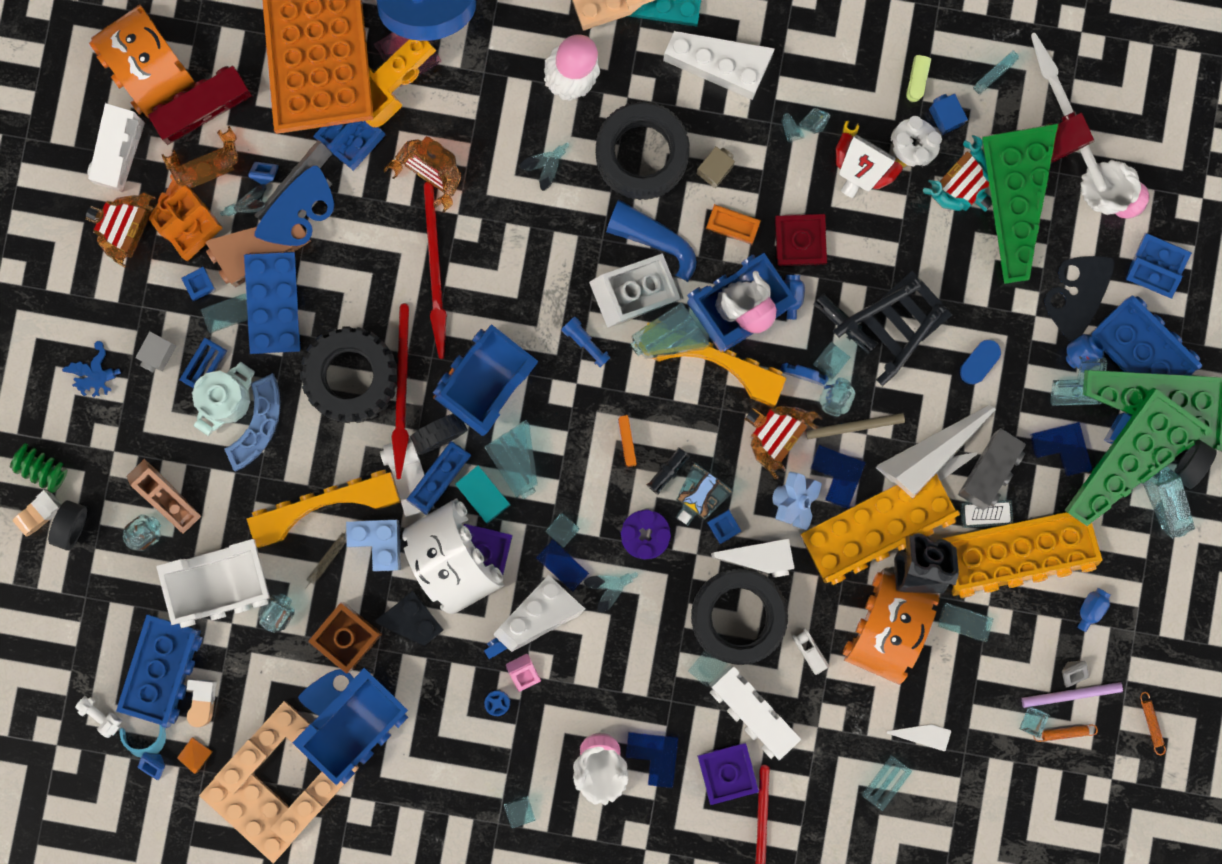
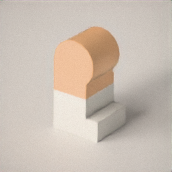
M43 490L26 509L13 519L15 525L25 536H29L56 515L62 504L52 493Z
M188 680L187 690H193L192 707L187 713V721L191 726L196 728L203 727L211 721L217 681Z

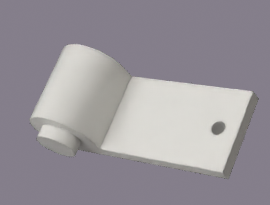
M409 437L402 476L399 480L396 478L392 443L383 445L384 450L380 451L381 459L384 466L389 465L392 470L405 517L422 513L406 501L424 477L419 455L411 438Z

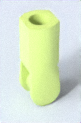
M921 55L914 57L906 95L907 99L911 102H917L925 93L931 58Z

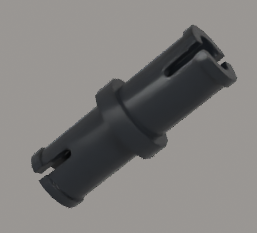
M678 447L665 464L662 463L659 466L660 470L646 484L647 487H650V490L659 495L671 479L677 477L676 473L690 459V456Z

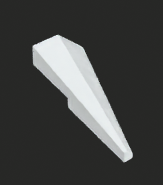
M988 405L880 463L876 469L893 484L896 483L910 497L914 498L988 420L996 409Z

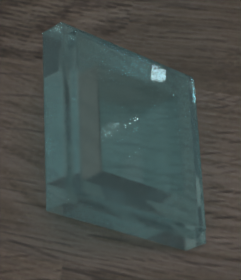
M813 108L800 123L799 127L813 134L822 132L830 115L822 110Z
M1028 707L1019 729L1040 738L1050 715Z

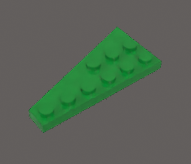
M1058 123L982 136L1004 284L1030 279Z
M1084 370V396L1133 415L1153 387L1213 429L1207 436L1203 435L1198 440L1222 452V377Z
M1152 387L1064 511L1088 526L1108 511L1112 504L1122 497L1125 498L1137 485L1145 483L1174 461V457L1185 449H1190L1195 445L1194 442L1203 435L1207 436L1213 429Z

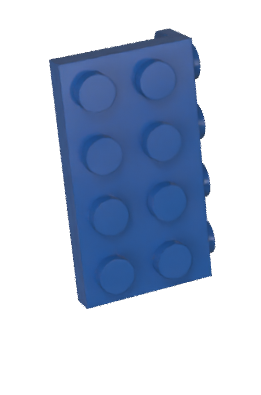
M1131 295L1127 297L1089 334L1091 336L1095 335L1100 339L1105 349L1104 352L1124 372L1192 375L1202 367V364L1199 362V356L1194 351L1187 350L1181 344L1183 342L1176 333H1170L1164 327L1165 322L1158 315H1153L1147 309L1145 301L1138 296L1134 297Z
M149 614L146 615L116 712L156 723L164 728H169L171 724H175L180 712L177 709L179 699L183 700L187 690V685H184L186 677L191 675L195 665V661H192L194 652L200 649L202 637H200L201 630L192 627L181 628L180 624L171 625L169 620Z

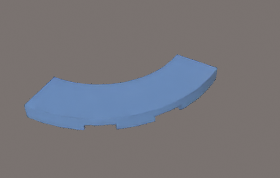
M273 373L251 383L254 395L252 421L244 434L235 443L225 448V452L235 472L250 464L262 453L276 430L280 414V392Z

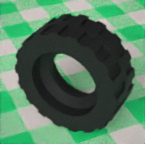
M452 413L417 430L410 438L418 454L421 455L449 443L463 435L468 429L465 423Z

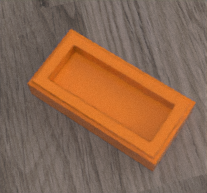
M714 204L706 229L752 245L761 220Z
M628 415L620 416L618 423L625 463L627 467L636 466Z

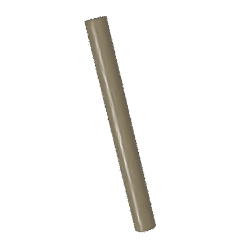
M901 413L805 430L806 438L808 440L905 423L904 414Z

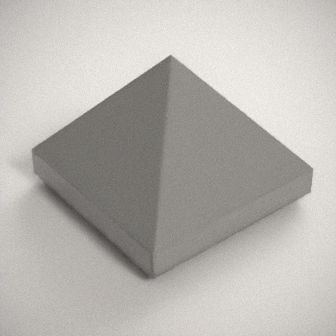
M1085 661L1067 662L1062 670L1066 687H1070L1089 677Z

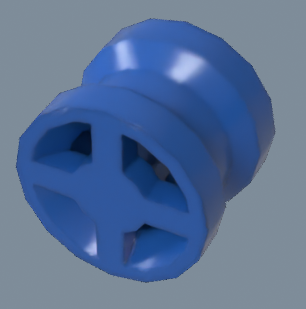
M492 691L485 699V708L490 715L501 716L509 709L510 698L504 691Z

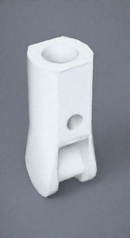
M804 628V632L798 636L793 635L792 638L814 674L817 675L827 669L829 664L807 629ZM810 641L812 647L805 651L802 644Z

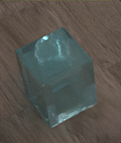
M830 342L813 365L833 379L851 357L834 343Z

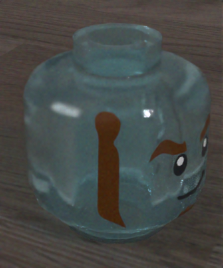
M140 514L124 527L123 540L132 550L146 551L161 538V524L153 516L149 517L145 514Z
M270 595V599H267L268 604L261 606L257 615L260 619V625L266 630L275 633L277 630L282 631L286 629L295 614V609L291 605L292 600L286 595Z

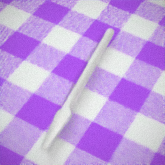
M1032 33L1031 38L1043 77L1048 79L1062 112L1066 116L1072 113L1073 109L1057 76L1058 68L1038 36ZM1087 145L1081 148L1080 152L1098 191L1104 192L1107 189V185L1091 149Z

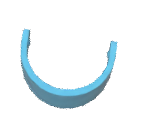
M159 725L160 732L157 740L145 749L131 748L127 743L124 728H120V738L123 745L133 755L141 758L143 753L158 754L161 751L166 740V729Z

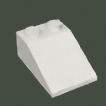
M663 253L602 274L589 282L607 328L681 299Z
M789 539L711 553L713 559L765 574L771 573L772 577L789 575L788 570L794 569Z

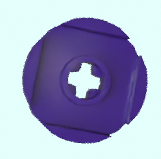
M651 510L634 512L625 520L621 530L622 544L626 551L633 557L644 560L653 559L661 555L668 547L671 537L670 528L665 518ZM640 529H651L652 533L650 536L652 539L649 542L646 539L643 541L639 539L641 536Z

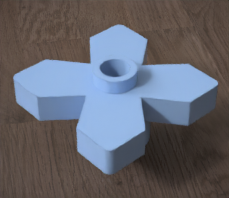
M790 471L786 484L778 486L773 493V503L778 507L776 520L808 530L812 520L810 506L818 498L822 483L808 478L805 479L804 475Z

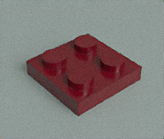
M825 214L775 216L777 266L827 264Z

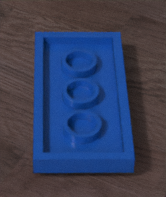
M295 252L244 254L250 354L299 352L300 339Z

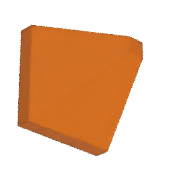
M192 737L177 758L196 774L213 751Z

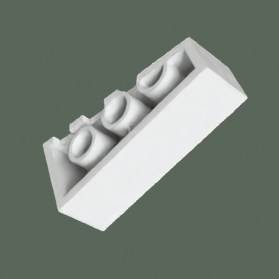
M674 31L664 53L663 61L753 100L772 58L774 48Z

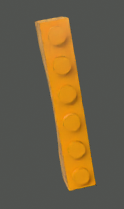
M661 322L647 323L638 345L637 353L656 361L676 357H695L714 362L734 375L744 386L751 399L773 408L776 406L786 381V377L782 376V371L769 367L768 370L759 367V362L750 358H746L745 361L736 358L737 354L730 350L720 352L713 348L714 344L702 339L699 342L691 340V335L677 330L676 333L667 330L668 326Z
M381 470L372 473V478L362 481L360 477L348 481V486L340 489L338 485L323 489L324 494L315 496L314 493L299 497L300 502L291 504L290 501L276 504L277 509L267 512L266 508L252 512L253 517L247 518L252 538L255 539L257 548L282 541L300 519L314 510L331 504L357 503L381 509L400 503L401 500L393 474Z

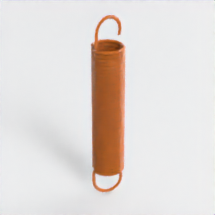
M1141 694V705L1156 752L1155 747H1160L1165 743L1161 735L1153 703L1151 700L1143 702Z
M1093 724L1089 725V726H1094V727L1096 728V733H1095V734H1097V731H1098L1097 727H1096L1095 725H1093ZM1082 725L1042 731L1043 740L1036 741H1052L1093 736L1095 734L1090 735L1088 726Z

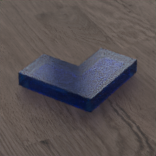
M1080 422L1030 434L1036 458L1060 453L1066 476L1092 470Z
M818 445L810 469L833 477L824 501L849 509L866 462Z
M628 732L625 757L650 760L649 786L673 788L678 737Z

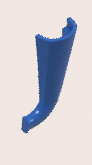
M618 200L606 232L676 256L679 261V270L675 276L689 282L696 269V255L692 247L682 237L663 224L625 202Z

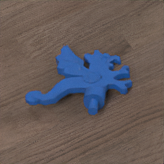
M100 341L94 343L95 349L100 352L93 358L91 368L88 364L78 362L76 364L70 363L68 367L62 369V372L76 374L80 377L88 376L84 379L74 378L76 383L72 384L73 387H77L81 391L83 396L87 395L85 390L90 391V388L95 389V392L92 394L94 398L96 395L100 396V388H103L104 394L108 395V391L111 392L112 389L105 386L106 381L115 379L116 375L121 373L120 369L113 370V368L105 371L102 370L101 362L106 356V351L103 348V343Z

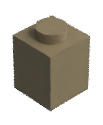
M715 146L699 166L696 174L716 189L733 168L735 161L732 158L734 156L727 149L721 148L720 150Z

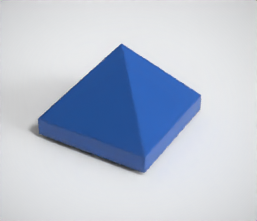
M254 162L249 172V177L260 184L266 185L274 180L279 165Z
M143 753L138 768L159 781L165 764L160 754Z

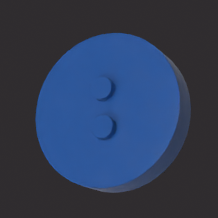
M376 0L379 17L390 31L401 37L418 41L437 40L458 32L471 20L476 9V0Z

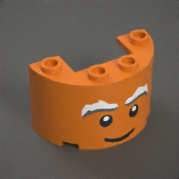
M138 5L91 37L92 41L89 44L98 55L97 58L105 69L111 68L114 73L111 78L120 89L124 86L133 98V101L130 103L138 114L143 112L148 117V114L152 113V109L157 105L167 104L174 100L173 97L182 91L188 92L195 87V81L178 60L141 5Z
M882 569L881 573H876L872 582V586L875 587L873 592L876 594L875 596L871 595L867 601L865 609L868 610L865 619H860L855 632L859 634L857 638H853L852 642L848 641L842 654L845 655L844 661L900 685L908 675V673H905L906 668H913L924 646L936 614L932 607L933 604H938L939 594L903 593L896 591L895 574Z

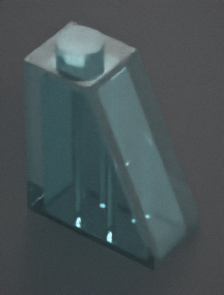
M683 303L678 304L631 336L633 342L630 343L636 355L640 356L642 354L644 359L705 350L710 345Z
M526 420L484 446L516 498L522 496L523 499L536 492L534 487L538 485L530 425Z
M1166 466L1143 483L1164 532L1173 539L1185 536L1187 532L1195 529L1183 483L1179 475Z

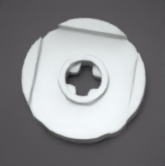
M912 116L910 119L902 121L891 135V141L893 140L894 144L893 151L896 157L904 164L913 167L915 165L925 166L937 156L942 141L941 135L929 123L918 116ZM912 138L917 139V140L919 141L920 145H917V146L915 147V146L912 144V143H913V139H912Z

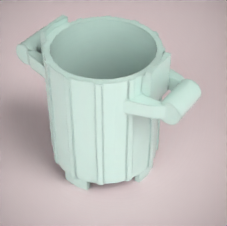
M240 362L227 373L215 371L200 377L196 381L192 392L194 406L199 411L194 427L209 436L223 424L237 422L246 415L251 403L249 387L255 371ZM237 371L246 377V382L235 375V372ZM203 416L210 422H212L214 426L211 427L206 422L201 420Z

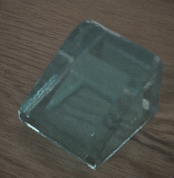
M561 513L545 532L561 546L565 547L580 528Z
M528 796L504 804L512 828L536 821Z

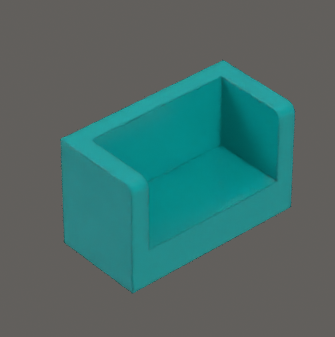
M479 465L455 483L486 523H489L510 506V503Z

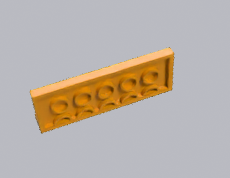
M935 474L914 498L910 497L898 485H895L801 533L800 536L824 583L831 581L832 585L846 579L844 574L852 570L856 574L868 568L867 562L873 559L879 562L889 557V551L896 547L899 551L905 549L906 536L920 533L928 537L934 534L933 528L939 525L946 528L956 522L955 517L959 516L960 513L958 510H955L937 474Z
M1067 512L942 538L957 548L959 575L956 585H953L952 594L953 596L960 595V598L973 596L975 591L984 590L985 593L999 590V586L1008 585L1009 588L1018 587L1024 584L1023 581L1032 579L1033 583L1042 582L1048 579L1047 576L1056 574L1058 578L1066 577L1075 570L1081 569L1082 573L1096 570V566L1102 561L1092 523L1086 526Z

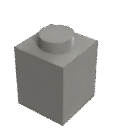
M149 332L135 358L142 361L141 367L151 372H154L155 369L163 372L176 345Z

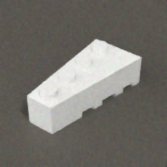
M730 664L709 684L712 688L709 693L719 703L724 700L730 707L727 712L736 722L741 719L747 725L744 730L753 740L758 737L764 745L761 749L771 759L776 756L780 760L801 739L762 696L756 692L754 687L739 674L740 672Z

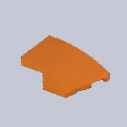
M173 172L170 175L172 181L166 193H161L158 204L153 209L149 220L158 233L173 244L180 256L189 261L223 227L186 182L176 172Z

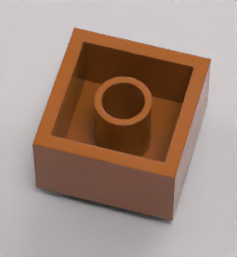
M341 602L308 642L348 674L380 638L382 633L345 602Z

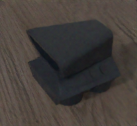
M920 533L905 537L906 551L901 550L894 557L896 591L903 593H944L949 584L956 585L959 575L956 547L944 539H939L936 542L930 541L927 536Z

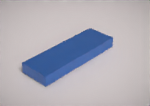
M450 441L406 501L427 515L470 459L471 455Z

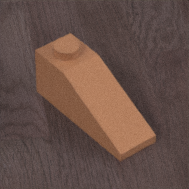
M145 459L126 476L130 486L180 532L185 533L201 517L184 497Z

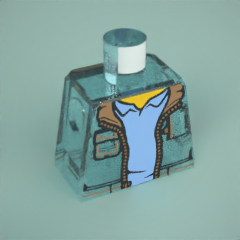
M694 463L676 498L679 503L684 505L676 518L687 526L695 515L705 520L733 490Z

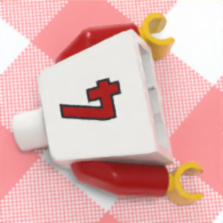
M846 121L843 133L836 147V165L841 169L839 175L847 179L841 192L854 198L860 187L869 192L872 188L880 189L892 183L907 165L897 157H893L856 135L859 129L858 124L855 130H849L847 128L849 121Z

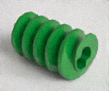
M24 443L15 453L10 463L13 473H21L22 478H30V481L34 484L39 482V487H48L47 489L50 493L56 492L65 480L68 470L61 471L62 462H59L54 467V458L52 457L45 462V453L35 457L36 448H33L28 453V444Z

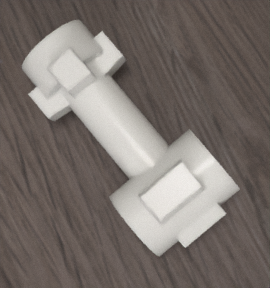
M84 696L75 706L79 710L78 713L81 716L87 713L100 724L97 730L104 737L109 738L111 735H114L121 727L120 723L122 720L111 712L106 716L93 706L95 703L94 699Z

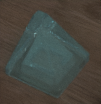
M788 113L784 114L781 121L787 141L793 142L805 138L804 133Z

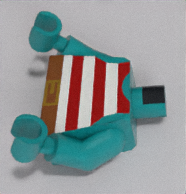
M972 135L974 139L972 145L965 140L963 145L971 150L970 153L967 151L940 181L929 180L932 184V189H923V192L932 195V198L942 208L966 211L975 202L986 212L992 205L991 197L985 192L989 186L985 154L981 148L983 142L980 137Z

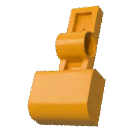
M409 39L378 70L374 71L369 67L374 120H367L366 122L371 127H380L402 107V103L392 92L401 84L407 85L413 82L419 75L418 68L436 52V49L429 41Z

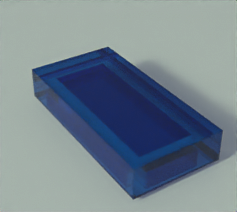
M554 540L536 557L572 592L589 574Z

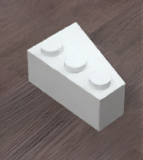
M105 103L93 160L88 167V179L94 184L123 192L145 124L135 112Z
M548 575L493 635L512 652L543 634L558 628L560 625L577 618L585 608Z

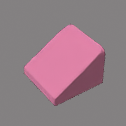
M528 654L506 664L509 675L518 692L541 681Z

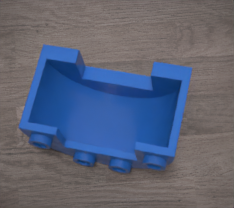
M765 253L756 258L754 255H751L741 262L743 267L738 272L728 278L726 275H723L714 281L713 284L715 286L707 285L702 289L698 287L687 295L689 298L687 304L720 352L730 349L754 334L744 330L737 321H727L718 313L715 304L718 292H722L723 287H728L731 283L738 281L751 283L754 281L753 272L757 271L760 277L770 286V298L777 309L776 318L797 303V300Z
M492 324L485 331L480 329L472 339L475 342L464 357L459 355L450 366L454 370L451 374L446 372L433 391L435 400L481 436L488 433L500 416L499 411L516 387L527 378L538 362Z
M363 668L346 686L344 691L292 743L335 785H338L340 781L345 785L355 774L352 769L359 762L364 765L374 754L371 749L377 743L382 746L389 739L391 734L388 731L394 725L399 728L407 720L408 716L405 713L408 709Z

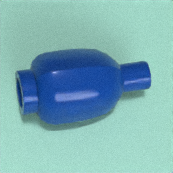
M785 275V280L783 281L797 300V303L787 310V320H797V310L804 302L805 285L800 280V275Z
M1100 588L1088 594L1080 610L1082 620L1078 625L1079 629L1087 632L1091 624L1097 623L1103 618L1110 607L1109 598L1111 594Z

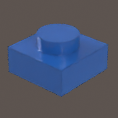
M204 267L181 278L193 301L216 290Z
M729 510L707 522L719 544L741 532Z
M495 638L487 643L489 648L484 651L490 659L508 648Z

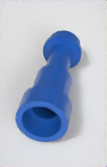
M573 317L561 331L567 337L570 336L581 348L584 347L595 358L596 362L594 364L602 367L611 357L607 351L604 354L591 341L592 337L580 326L582 323L576 317Z

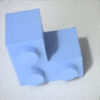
M399 520L346 522L347 547H372L373 571L401 570Z

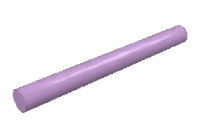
M1121 682L1024 697L1022 698V705L1026 708L1123 692Z

